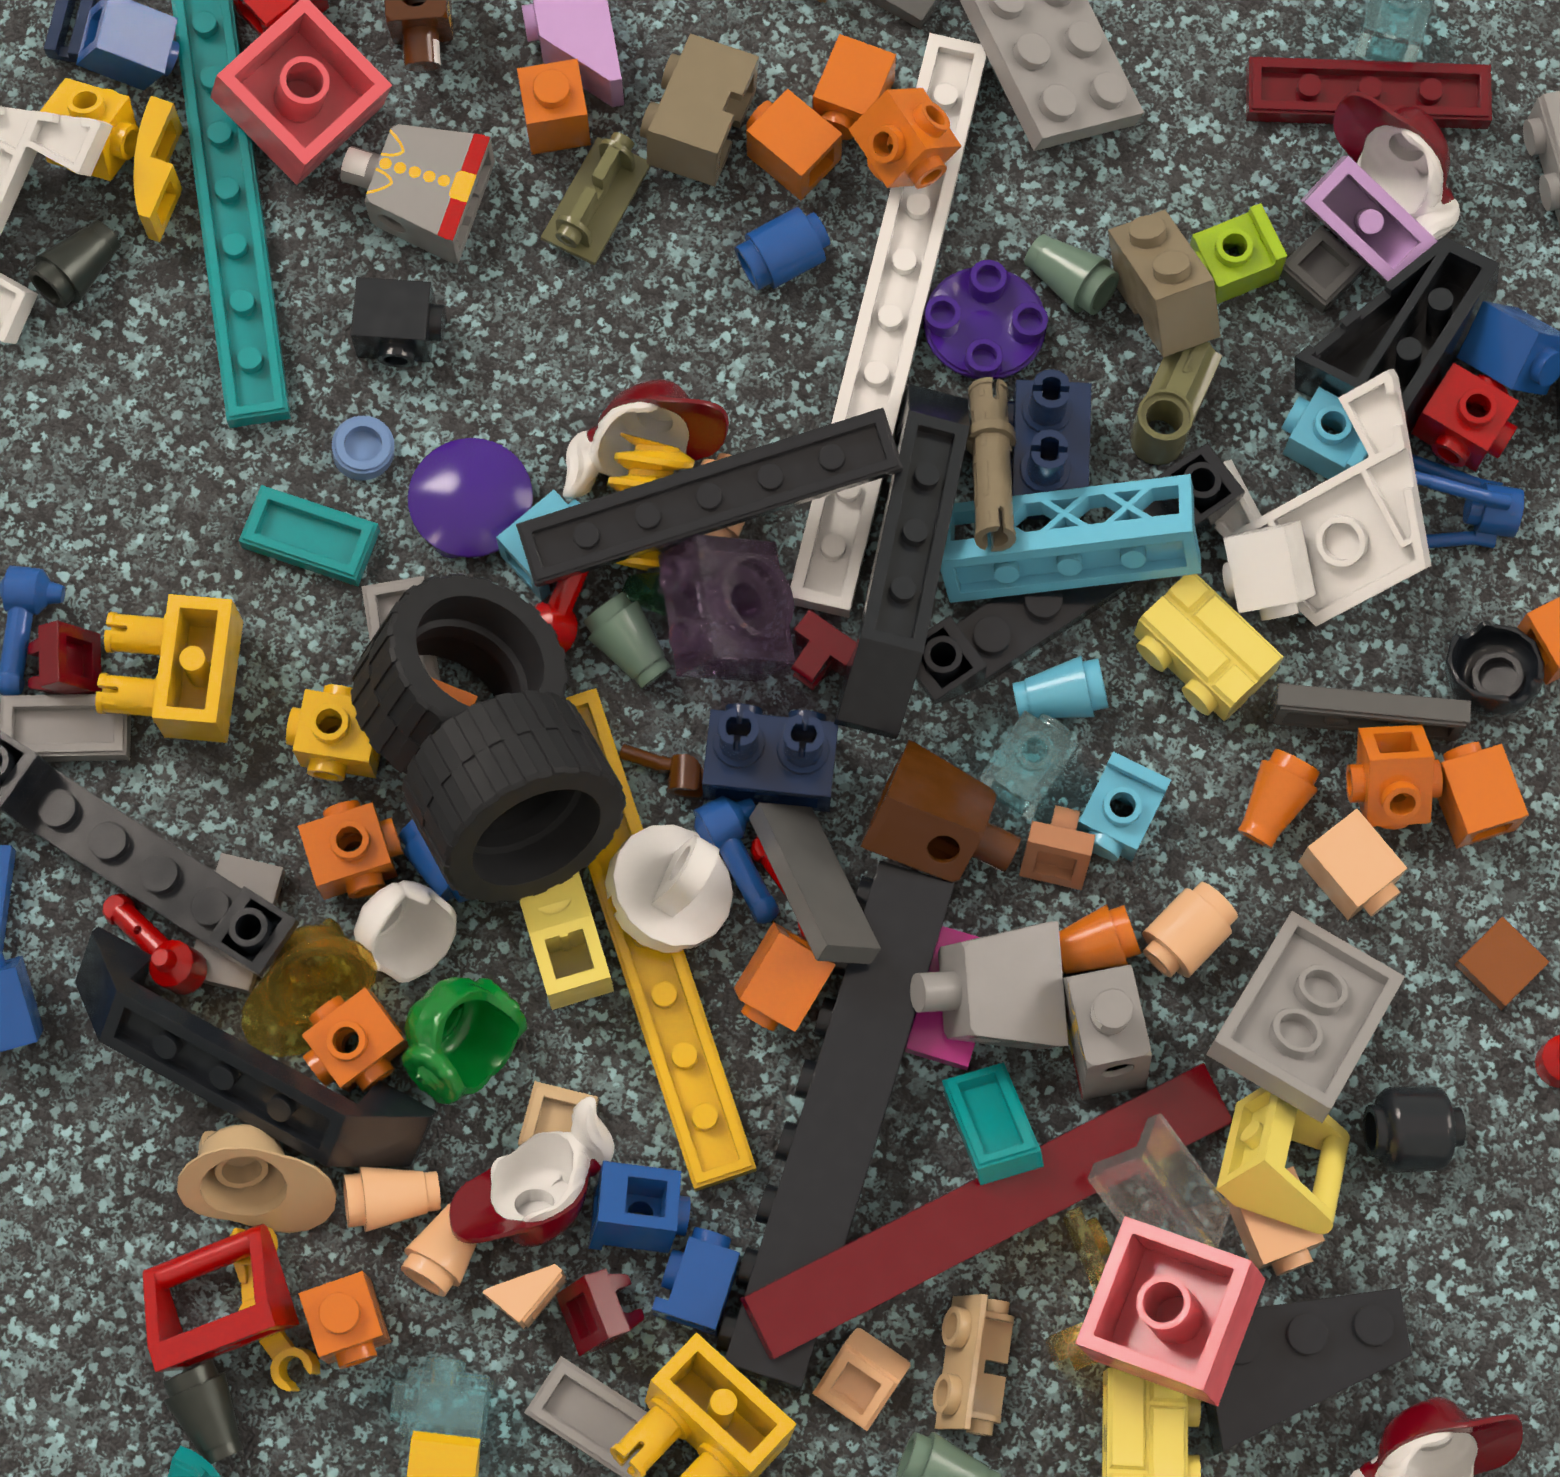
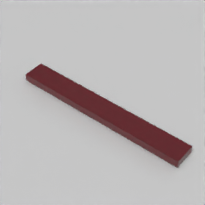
M1205 1064L1196 1065L1039 1145L1044 1167L984 1185H980L978 1178H975L743 1296L740 1300L769 1359H775L1232 1123V1118Z

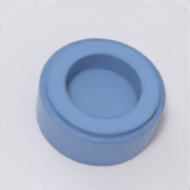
M355 416L347 419L339 425L332 438L334 463L342 474L351 479L370 480L380 476L389 468L394 457V438L390 429L382 421L371 416Z

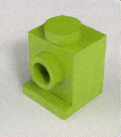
M1261 203L1250 207L1249 211L1245 214L1193 234L1190 241V246L1214 279L1217 304L1279 280L1287 258V254ZM1237 247L1240 256H1230L1225 251Z

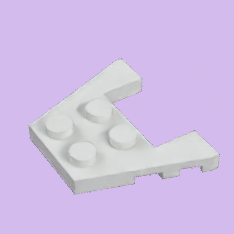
M0 106V236L37 152L77 174L91 177L113 125L96 119ZM0 273V341L16 344L38 294Z
M1394 369L1381 373L1338 398L1364 445L1368 458L1262 516L1232 459L1223 462L1244 489L1245 494L1214 523L1216 525L1214 528L1226 538L1241 532L1301 521L1316 595L1297 602L1298 610L1315 626L1323 624L1432 566L1399 377Z

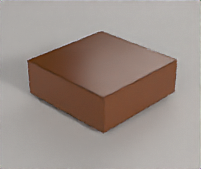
M1502 916L1454 965L1502 1010L1549 961Z

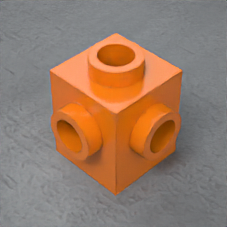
M923 88L886 90L848 129L866 155L870 171L887 188L915 186V188L921 189L931 185L946 172L947 166L945 163L962 147L949 128L950 121L948 116L937 104L931 101Z
M1422 724L1358 728L1356 764L1347 765L1346 790L1349 802H1358L1362 815L1372 827L1379 826L1395 830L1412 824L1431 823L1432 798H1441L1443 776L1440 761L1435 759Z
M358 800L341 802L323 811L324 818L298 826L315 885L324 900L345 893L352 899L366 897L386 887L385 880L398 877L392 857L404 854L392 817L380 821L373 802L361 805Z
M366 987L346 1002L339 995L323 1004L309 1017L314 1026L302 1034V1037L311 1047V1050L303 1055V1058L325 1087L336 1081L340 1088L348 1092L357 1085L362 1092H366L379 1080L383 1081L395 1070L390 1061L409 1047L404 1033L375 994ZM358 1034V1046L354 1051L346 1053L345 1043L347 1039L352 1035Z

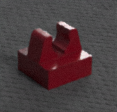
M808 610L794 629L796 644L803 648V651L793 664L791 670L795 672L792 675L793 678L814 691L832 669L844 677L846 666L857 642L811 610Z
M58 620L39 625L38 638L28 645V655L39 658V676L28 678L29 688L55 695L96 694V691L102 692V688L97 686L101 673L100 633Z
M605 1268L582 1276L555 1294L579 1356L604 1348L631 1331L632 1328L644 1320L642 1309H636L629 1313L623 1312L616 1293L632 1284L628 1275L608 1274Z

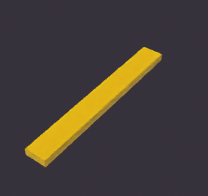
M594 688L566 697V700H569L577 708L623 786L622 791L626 796V806L622 812L624 814L619 828L615 830L613 839L587 867L694 1192L756 1172L757 1169L684 949L680 952L663 953L641 945L621 928L614 916L617 910L612 903V897L607 898L605 880L611 858L631 835L643 830L597 689Z

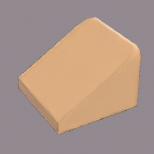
M553 1264L487 1288L483 1291V1294L523 1329L525 1327L529 1328L555 1297V1294L564 1286L566 1276L562 1269Z
M856 1328L843 1344L812 1394L868 1431L911 1367V1363L865 1330Z

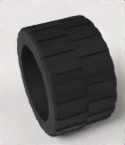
M449 574L445 577L433 576L424 579L421 584L413 585L403 593L360 657L361 659L355 666L352 676L354 684L351 690V701L357 713L355 718L360 729L369 738V744L378 754H381L390 762L389 765L401 774L402 772L407 774V767L412 757L421 749V744L430 734H434L441 727V724L449 718L455 717L469 707L445 693L432 680L425 670L419 655L438 656L464 666L483 681L493 696L537 690L539 693H555L560 695L561 699H566L565 692L569 688L570 674L567 672L566 664L568 660L565 650L560 646L557 639L558 635L551 624H547L540 615L541 612L531 603L528 604L517 595L518 593L506 586L501 587L492 583L489 579L478 576L474 578L467 577L464 574Z
M537 690L496 695L494 698L484 702L479 701L467 707L465 711L455 717L449 718L441 724V727L434 734H430L421 744V749L412 757L407 767L408 772L402 784V790L405 794L403 800L447 884L452 890H456L460 896L466 899H477L479 902L495 903L496 901L512 902L527 896H535L572 878L575 873L592 863L602 849L608 846L614 837L615 830L619 828L624 816L622 812L626 806V796L622 791L623 786L575 705L569 700L561 699L558 694L551 692L539 693Z

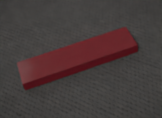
M1249 56L1246 65V121L1333 124L1335 111L1344 96L1354 91L1372 96L1393 111L1402 107H1418L1431 116L1439 128L1488 129L1492 121L1491 65Z

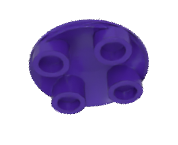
M981 260L972 268L963 269L944 279L930 295L923 318L924 333L928 345L934 355L946 367L972 379L993 377V380L1014 375L1034 360L1043 345L1048 323L1047 312L1032 287L1020 277L1006 271L999 262L993 260Z
M479 438L458 439L434 449L416 468L408 490L409 512L417 531L440 555L451 559L458 557H482L499 551L496 537L531 509L533 504L532 484L522 462L502 445Z

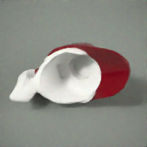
M1354 91L1344 96L1335 111L1333 120L1334 133L1341 147L1354 162L1436 240L1445 236L1457 223L1460 208L1457 200L1454 199L1452 191L1446 184L1450 169V153L1447 141L1437 123L1424 110L1418 107H1402L1393 111L1377 99L1362 92Z
M664 379L645 381L620 392L605 408L599 417L597 426L592 427L588 431L578 433L571 440L566 453L567 476L563 497L571 500L589 493L598 473L610 477L628 475L629 471L614 461L615 452L634 451L635 446L621 437L620 433L680 448L682 452L694 460L713 455L724 444L728 434L729 419L727 412L716 403L690 399L679 385Z
M591 1096L586 1097L574 1107L571 1132L553 1131L535 1134L511 1154L497 1158L490 1169L460 1187L452 1199L449 1211L451 1230L458 1241L474 1244L509 1236L514 1242L522 1246L536 1247L553 1240L573 1224L583 1207L589 1179L600 1172L603 1161L611 1162L614 1154L612 1136L597 1116L595 1098Z
M1433 1397L1416 1403L1396 1415L1387 1424L1379 1443L1378 1455L1371 1461L1365 1462L1350 1477H1474L1476 1474L1497 1469L1507 1464L1516 1456L1523 1440L1522 1422L1519 1416L1515 1414L1469 1419L1451 1400L1445 1397Z

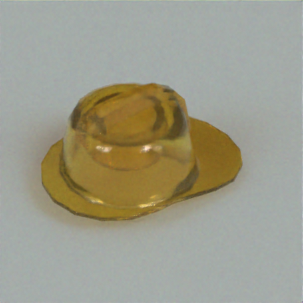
M331 918L325 919L321 924H308L296 928L269 967V971L253 989L242 1008L241 1028L247 1042L261 1052L276 1057L300 1055L311 1050V1047L302 1037L304 1032L314 1026L309 1017L319 1007L336 996L341 995L346 1002L364 987L369 990L375 983L378 968L372 952L360 942L345 936L340 924Z

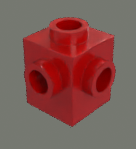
M1453 363L1422 411L1411 434L1431 445L1435 455L1444 462L1456 467H1463L1465 465L1476 472L1487 453L1499 459L1518 427L1509 422L1508 419L1519 401L1511 397L1506 387L1487 375L1479 374L1476 376Z

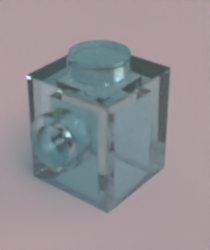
M1367 0L1354 55L1376 61L1415 62L1423 43L1433 0Z
M1024 710L983 770L980 781L995 791L998 801L1032 822L1073 763L1079 745L1070 740L1072 733L1058 720L1045 714H1041L1039 718H1036Z
M427 1357L425 1368L408 1366L406 1382H395L391 1399L390 1421L400 1422L399 1435L405 1439H411L414 1430L481 1439L480 1448H484L494 1381L486 1375L465 1373L466 1361L443 1357Z

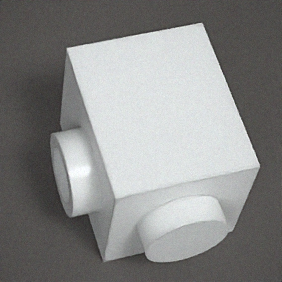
M1301 521L1241 532L1223 538L1228 562L1224 563L1222 569L1223 582L1228 597L1231 600L1236 599L1238 613L1259 610L1261 621L1286 617L1299 613L1297 602L1316 595Z

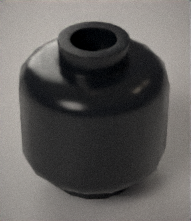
M1432 1085L1388 1087L1376 1097L1374 1104L1368 1105L1365 1108L1363 1116L1364 1143L1369 1156L1378 1157L1381 1165L1388 1171L1394 1173L1439 1171L1451 1162L1455 1147L1464 1145L1466 1138L1465 1117L1460 1107H1452L1449 1097L1439 1087Z

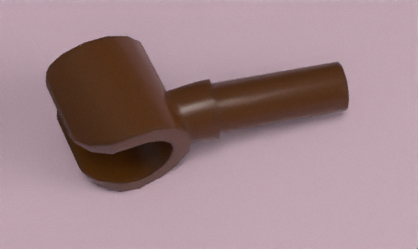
M623 744L619 754L620 759L647 767L658 773L669 774L668 793L685 798H700L703 795L702 780L704 769L693 756L676 754L670 758Z

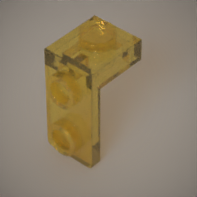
M1077 1207L1067 1211L1063 1221L1095 1293L1106 1266L1102 1257L1109 1255L1111 1251L1097 1218L1093 1217L1086 1220L1081 1208ZM1083 1322L1050 1335L1045 1341L1055 1367L1071 1361L1076 1372L1099 1363L1093 1361L1075 1344Z

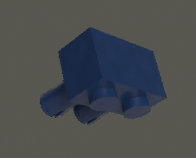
M1054 369L1038 373L1034 380H1016L1013 400L1008 401L1009 423L1016 432L1015 447L1012 446L1013 450L1011 451L1012 496L1089 487L1092 383L1069 382L1067 375ZM1085 514L1080 518V520L1084 521ZM1045 515L1028 516L1026 518L1027 520L1051 521Z
M742 703L728 704L725 706V711L711 709L702 780L703 799L714 800L720 796H725L737 802L751 798L755 805L759 802L812 807L814 811L830 812L838 725L834 724V722L826 721V715L810 710H793L789 712L788 717L763 715L762 708Z

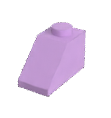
M532 0L533 4L521 5L527 41L539 40L543 63L578 59L582 87L611 107L624 105L622 77L607 0Z
M1342 156L1300 200L1328 229L1387 282L1438 242L1349 156Z

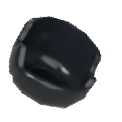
M1482 621L1473 630L1462 636L1456 633L1450 640L1445 664V675L1454 697L1457 700L1471 701V712L1486 717L1505 716L1522 709L1540 693L1545 674V662L1536 641L1517 627Z

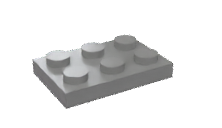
M960 0L1033 151L1135 126L1144 114L1088 0Z
M1291 911L1206 1055L1323 1123L1405 976Z

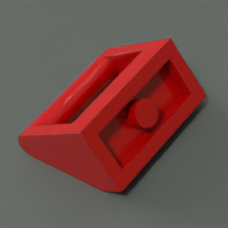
M263 1223L143 1270L147 1347L155 1372L184 1370L300 1325L271 1233ZM251 1257L255 1305L183 1333L169 1288Z

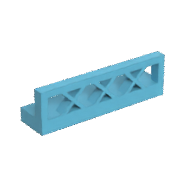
M1191 474L1013 496L1016 541L1010 548L998 552L991 551V532L987 533L988 546L985 550L976 545L974 538L955 540V525L975 523L974 501L954 503L940 569L950 603L1201 574V553L1195 529ZM1179 498L1178 514L1152 517L1143 512L1153 501ZM1107 507L1115 512L1103 523L1087 524L1080 520L1085 513L1094 508ZM1045 515L1051 519L1045 527L1037 531L1024 532L1016 527L1028 516Z

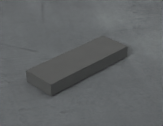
M1278 683L1270 699L1269 722L1275 725L1358 732V728L1422 724L1428 739L1456 741L1470 723L1471 701Z
M759 802L749 819L816 961L871 964L881 950V947L813 808Z

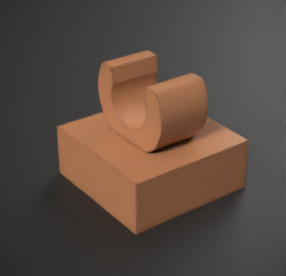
M1055 805L1050 824L1032 820L1019 876L1082 890L1096 835L1076 831L1080 811Z

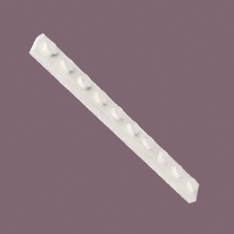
M932 33L929 34L916 88H923L931 101L946 113L950 121L949 128L962 147L945 163L947 166L946 172L931 185L921 189H917L915 186L890 189L832 423L884 408L894 438L987 61V55L981 44ZM883 478L812 500L788 594V604L849 618Z

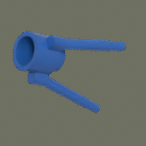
M1412 454L1414 469L1417 470L1415 471L1417 484L1465 498L1463 522L1474 526L1473 531L1426 534L1428 548L1464 545L1494 548L1497 536L1508 538L1516 536L1523 515L1524 490L1503 486L1502 482L1481 479Z

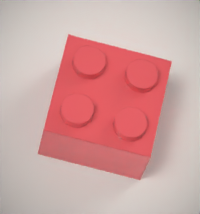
M299 0L216 75L210 98L298 185L383 107L392 84L310 0Z
M1124 1216L1075 1344L1093 1361L1218 1407L1266 1279L1249 1259Z

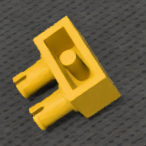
M168 594L164 618L109 612L106 625L111 627V630H105L104 648L107 653L125 652L160 655L158 674L155 679L100 673L97 686L103 689L102 692L96 691L95 706L97 713L150 716L164 738L228 743L243 620L233 600Z
M696 1332L651 1379L645 1398V1403L650 1410L618 1443H615L610 1448V1453L622 1467L635 1452H638L630 1460L629 1465L631 1466L627 1469V1472L633 1477H644L651 1466L679 1438L686 1440L699 1454L679 1477H758L788 1445L796 1423Z

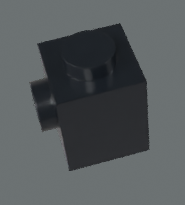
M356 277L350 336L357 358L377 359L383 365L397 368L413 366L415 361L431 362L433 341L443 342L446 320L445 305L436 304L431 282Z

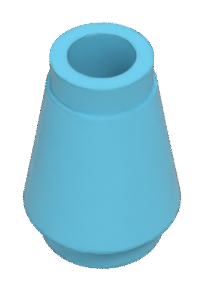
M1081 655L1025 678L1024 681L1012 683L1020 720L1028 718L1095 717L1094 711L1109 708L1098 658L1083 661Z

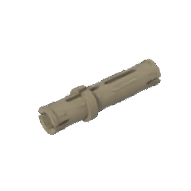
M984 377L973 381L968 389L971 425L966 447L972 454L976 529L974 540L979 548L985 550L988 546L987 533L991 532V551L998 552L1010 548L1016 541L1010 452L1013 450L1012 446L1015 447L1016 432L1009 423V389L1007 384L1003 380L998 379L996 382V396L993 397V377Z

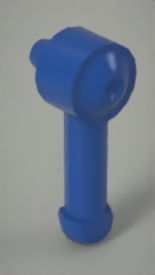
M10 565L0 583V596L3 601V608L8 612L0 660V694L3 696L19 695L24 690L25 680L23 677L33 615H39L49 604L63 603L65 599V586L51 582L44 569Z
M720 796L693 810L695 832L702 839L719 848V853L748 905L755 922L760 924L770 923L779 914V908L741 840L745 836L746 826L750 821L749 817L756 806L751 798L736 802L725 796Z

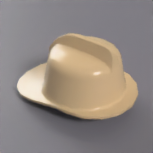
M250 1124L232 1125L218 1131L204 1132L199 1142L198 1156L186 1164L178 1176L177 1193L183 1204L199 1215L230 1220L253 1227L263 1223L267 1227H271L273 1231L283 1233L307 1231L324 1223L335 1210L337 1195L331 1179L318 1167L298 1158L285 1155L279 1140Z

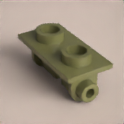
M613 132L610 139L597 137L541 235V240L592 265H596L651 165L646 164V159L631 152L635 144L629 137L619 132Z

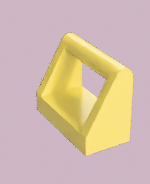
M1259 1088L1236 1103L1216 1190L1236 1207L1316 1234L1329 1233L1333 1228L1350 1135L1329 1114L1321 1123L1267 1090ZM1291 1141L1321 1150L1312 1192L1285 1168Z

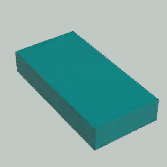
M261 485L239 538L241 548L358 587L379 536L380 528L378 523Z
M1004 1062L942 1080L946 1101L980 1185L1044 1167L1041 1149Z

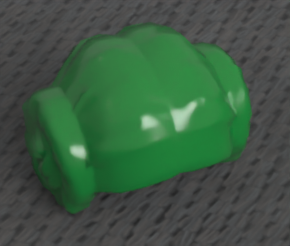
M450 977L441 980L427 990L424 996L409 1009L405 1023V1033L409 1048L402 1055L403 1067H405L410 1078L417 1084L419 1090L433 1097L438 1103L453 1104L461 1097L481 1090L490 1078L498 1073L506 1064L513 1052L517 1039L527 1030L528 1025L525 1015L520 1010L519 1004L491 979L479 978L477 981H474L470 978Z

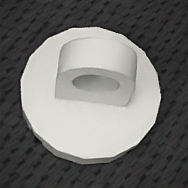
M652 825L631 835L611 858L605 880L607 898L612 897V903L617 910L614 916L621 928L641 945L663 953L691 949L712 938L728 918L733 897L729 870L719 855V848L702 839L698 833L676 825Z

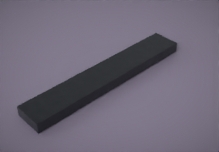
M879 408L516 524L534 584L538 588L903 472V467L884 408Z

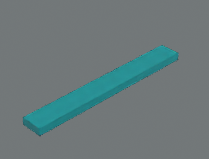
M171 0L173 17L178 18L175 33L176 41L180 45L178 56L226 420L229 428L291 419L254 143L210 98L216 75L241 53L235 6L233 0Z

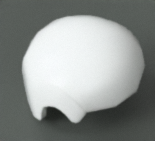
M402 880L399 883H391L378 890L361 908L354 928L358 953L374 970L387 974L397 982H410L430 972L446 956L457 934V914L450 904L425 885Z

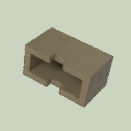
M690 33L681 55L672 53L667 61L661 82V88L665 89L660 103L651 101L645 111L640 128V137L647 139L646 164L715 187L732 148V141L726 139L731 126L741 127L756 92L759 56Z
M1166 210L1138 217L1131 222L1108 230L1113 269L1119 273L1117 289L1134 315L1139 313L1143 319L1144 330L1163 358L1221 337L1214 279Z

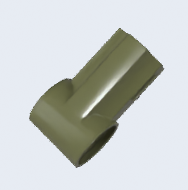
M1210 342L1199 344L1162 359L1146 396L1139 404L1130 434L1132 450L1138 458L1146 463L1154 465L1169 464L1182 453L1190 429L1222 360V355L1212 348ZM1155 420L1164 421L1171 425L1175 432L1172 434H1160L1152 430L1148 423Z

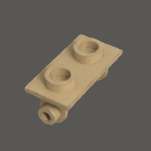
M985 1294L953 1296L952 1305L947 1311L942 1325V1339L946 1345L943 1371L938 1377L933 1391V1406L937 1412L935 1429L966 1430V1433L991 1437L994 1424H1001L1006 1377L984 1373L986 1361L1008 1364L1015 1319L1014 1316L1008 1315L1009 1302L988 1299V1295Z

